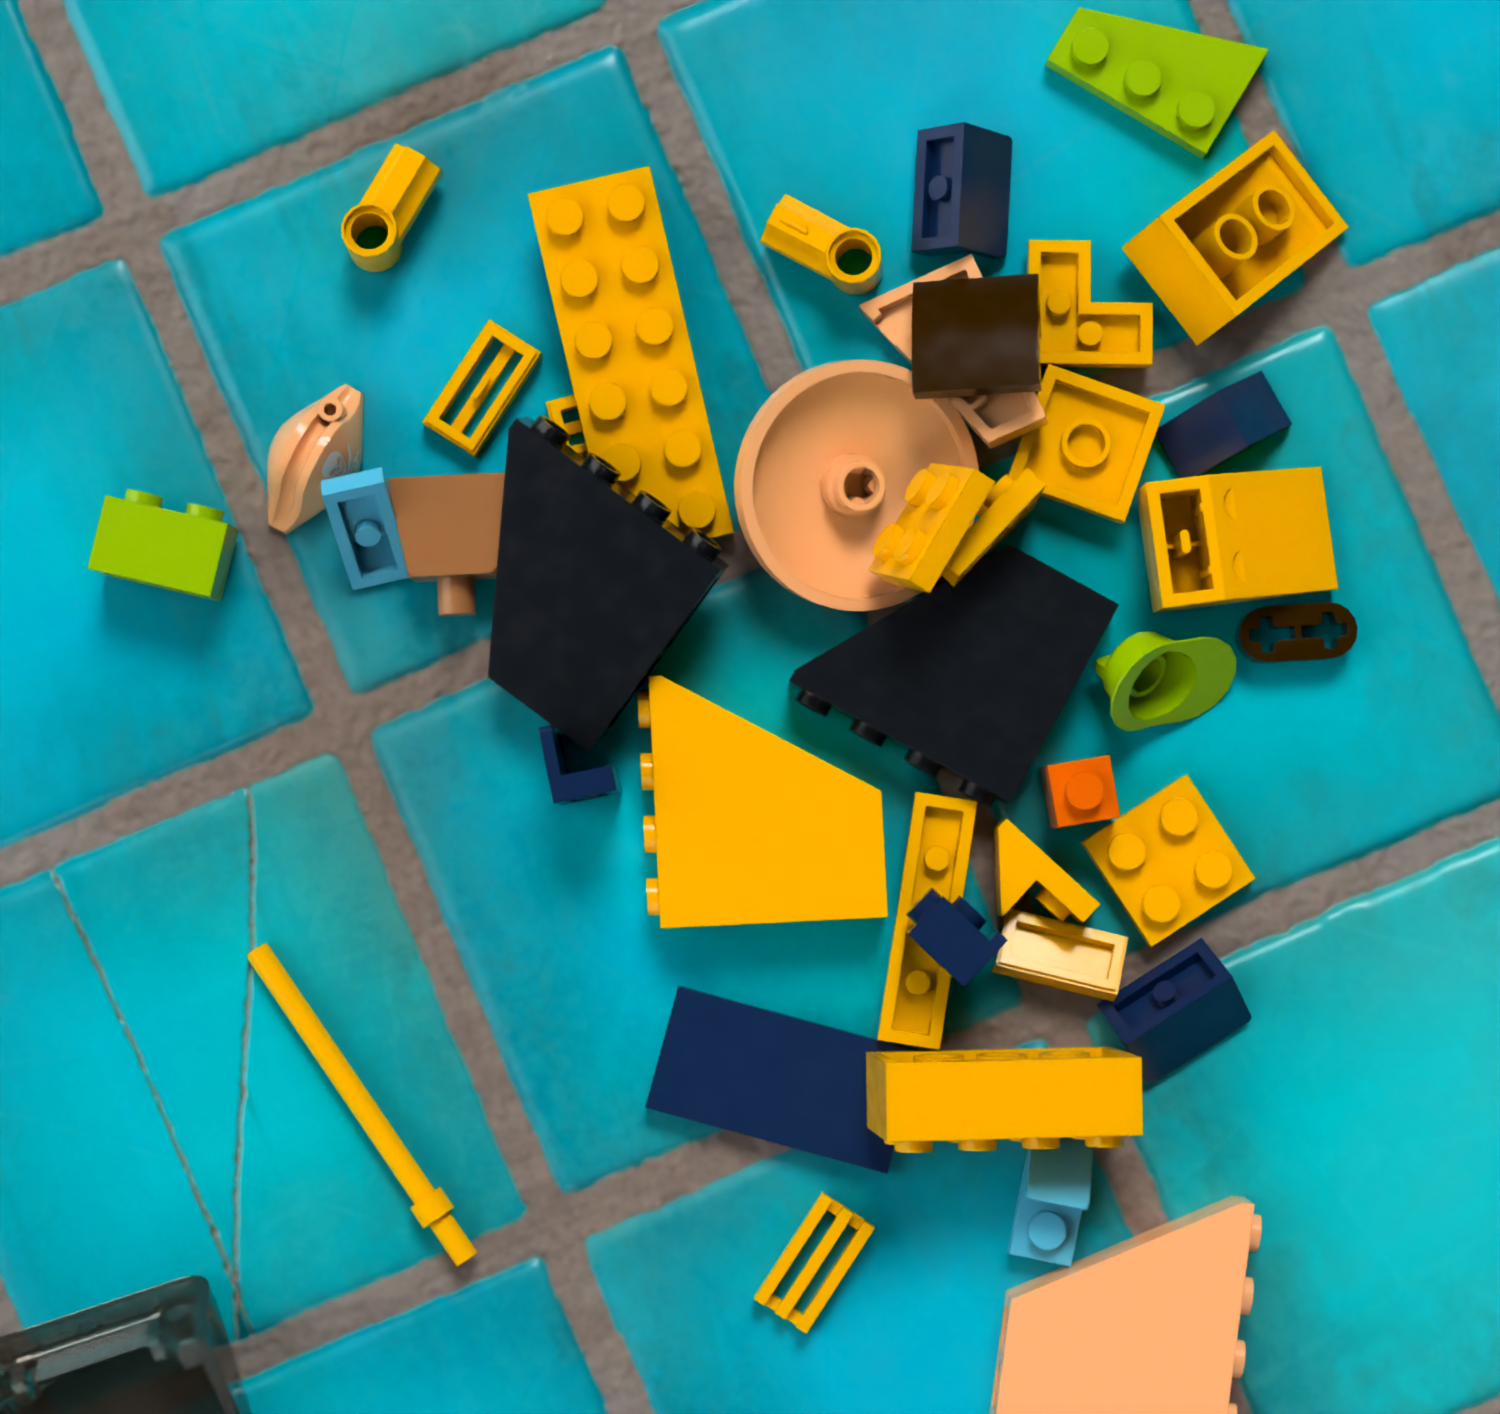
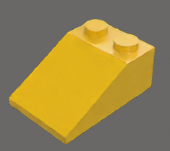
M1273 130L1158 216L1122 247V250L1198 346L1343 233L1349 226L1275 130Z

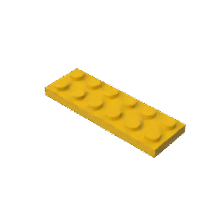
M650 166L528 193L588 455L592 452L613 465L621 473L616 482L635 496L638 495L640 490H644L664 503L672 511L667 519L686 534L692 527L710 538L734 533Z

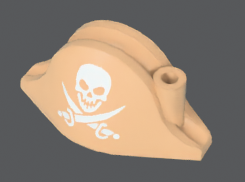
M344 384L295 413L281 425L270 444L267 459L269 526L285 535L289 534L325 509L321 494V480L360 471L363 452L364 393Z

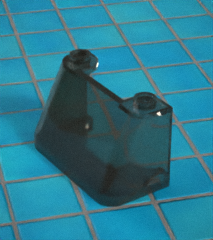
M190 1275L180 1277L0 1337V1414H252L216 1299L207 1279L202 1276Z

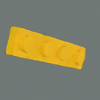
M914 792L877 1040L940 1050L951 976L905 933L914 923L906 914L930 888H934L951 904L958 896L963 898L978 801Z

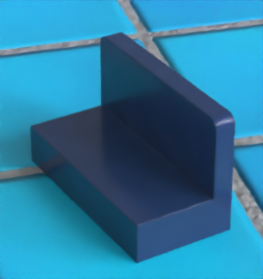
M966 122L918 130L911 252L924 256L969 252L991 259L1006 257L1012 160L1011 137Z
M552 725L538 728L553 803L565 805L622 793L618 770L612 765L568 774L559 730Z
M1202 938L1119 990L1114 1002L1103 1000L1097 1004L1104 1019L1127 1051L1142 1057V1078L1147 1084H1153L1251 1020V1014L1232 975Z

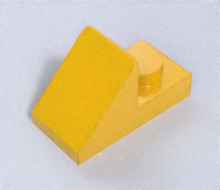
M1007 818L1001 819L993 828L997 916L1003 917L1033 883L1042 889L1034 898L1062 923L1069 915L1076 921L1084 923L1100 905L1096 899Z

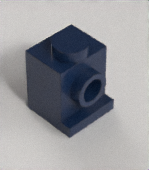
M930 888L906 914L914 923L905 933L963 987L1008 941L996 930H993L987 937L984 936L979 930L987 921L961 896H958L951 904L934 888Z

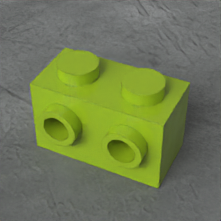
M126 489L124 499L105 495L87 569L106 576L218 602L222 601L239 531L230 524L222 522L223 511L193 503H187L185 513L161 508L163 497L133 489Z

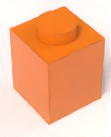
M1110 755L1040 767L1050 828H1060L1120 817Z

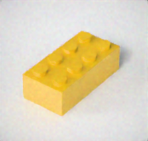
M1113 1046L866 1052L867 1128L882 1138L885 1144L894 1145L895 1152H932L933 1141L958 1143V1149L963 1151H991L997 1149V1139L1022 1142V1148L1057 1149L1060 1148V1138L1064 1137L1085 1140V1146L1113 1148L1124 1146L1123 1136L1143 1135L1142 1057Z

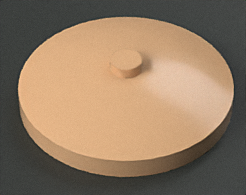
M851 359L821 364L796 375L780 386L765 401L749 424L739 449L735 467L734 496L738 521L743 536L759 564L775 581L793 594L809 602L844 611L879 610L905 602L922 593L923 591L887 583L868 571L876 557L872 554V550L882 530L888 524L896 523L908 503L904 500L905 491L913 477L920 470L928 469L930 463L975 468L979 471L976 450L963 418L947 397L915 399L912 389V371L892 363L877 360ZM974 517L973 521L971 522L970 526L973 525L974 520H975V517Z

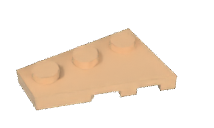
M969 254L858 306L862 314L912 365L913 283L983 277L973 255ZM1035 392L947 397L963 420L990 449L1048 424L1047 417Z

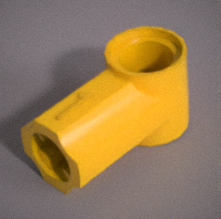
M396 143L394 144L360 203L352 207L342 221L341 237L353 262L363 270L382 272L391 268L399 260L403 250V240L443 175L441 168L433 164L426 156L408 146L404 147ZM370 226H379L388 231L386 241L375 249H364L356 243L359 234Z
M787 194L776 204L760 238L762 245L832 281L834 286L840 291L850 295H861L871 291L879 283L883 273L881 247L873 235L866 230L850 228ZM850 249L864 250L872 258L868 269L859 275L846 274L837 266L842 254Z

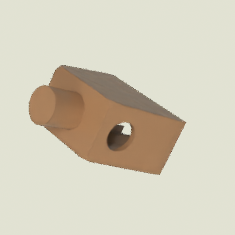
M505 472L388 478L390 496L408 576L414 582H437L438 615L440 617L476 615L474 580L496 579Z

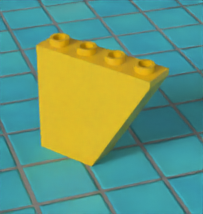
M648 676L649 690L637 691L639 728H651L652 753H640L642 791L654 790L655 815L643 816L645 853H657L658 878H646L648 916L660 915V929L888 917L881 790L663 676Z

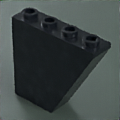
M539 415L536 421L530 417L516 418L508 432L488 678L589 752L601 743L729 565L718 557L722 548L710 537L693 527L686 534L670 522L667 518L672 511L656 497L644 490H640L638 495L635 496L616 482L621 473L609 462L592 452L585 459L569 447L566 443L570 435L555 422L543 415Z
M1008 544L977 562L954 587L948 581L943 582L933 588L930 593L926 592L797 668L789 680V685L799 690L794 698L799 704L823 717L828 716L831 708L853 720L848 730L880 748L887 738L908 750L903 761L934 778L943 769L963 780L958 789L959 792L991 808L995 799L1004 804L1011 803L1119 604Z

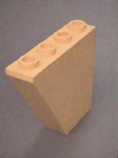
M1229 1196L1074 1261L1071 1267L1062 1266L1006 1290L989 1414H1237L1236 1403H1229L1232 1378L1240 1379L1245 1365V1341L1238 1340L1237 1338L1240 1315L1248 1316L1253 1303L1254 1281L1252 1277H1245L1248 1253H1257L1262 1234V1217L1259 1214H1254L1255 1204L1245 1197Z

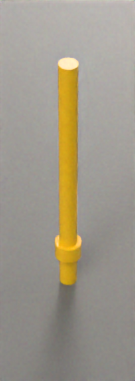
M266 942L254 949L246 956L413 1201L414 1205L410 1207V1210L424 1229L429 1226L458 1267L474 1256L477 1250L451 1214L450 1210L454 1208V1205L441 1186L434 1189L268 943Z

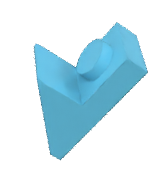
M379 467L321 480L322 499L352 589L357 590L409 578L389 486L383 468Z
M1064 1137L1060 1138V1148L1027 1149L1007 1249L1010 1255L1071 1267L1082 1210H1088L1090 1203L1094 1147L1085 1146V1140Z

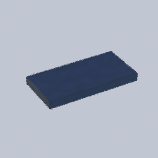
M679 985L645 1108L887 1174L894 1145L885 1144L882 1138L867 1128L866 1052L918 1050Z

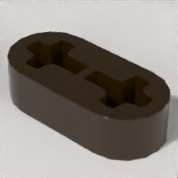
M1323 602L1264 606L1248 612L1240 619L1235 630V642L1237 649L1243 657L1253 663L1272 664L1328 660L1341 656L1351 649L1356 640L1358 628L1351 612L1338 603ZM1322 614H1327L1332 625H1341L1342 636L1332 639L1331 649L1325 648L1322 638H1302L1301 628L1320 624L1322 622ZM1260 618H1265L1271 629L1289 628L1290 639H1281L1271 643L1269 647L1270 653L1262 652L1260 642L1250 641L1249 631L1258 628Z

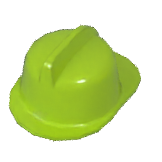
M1144 631L1127 637L1115 648L1112 654L1098 658L1094 667L1097 674L1103 680V687L1111 700L1110 715L1115 725L1125 731H1135L1151 726L1182 722L1200 716L1215 706L1229 690L1235 677L1236 656L1231 646L1218 638L1197 637L1174 641L1156 632Z

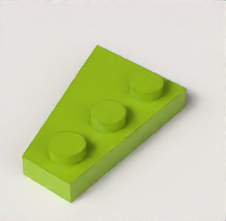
M1078 7L1049 55L1045 66L1203 159L1269 49Z

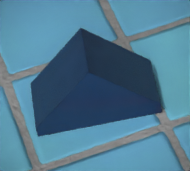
M1260 371L1215 392L1160 426L1156 431L1155 437L1178 478L1203 475L1289 427L1292 423L1263 372Z

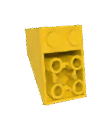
M1321 467L1193 476L1148 482L1136 491L1153 614L1338 590Z

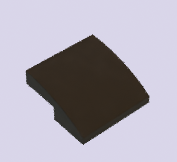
M1024 274L913 283L912 389L915 399L1042 391L1039 275Z

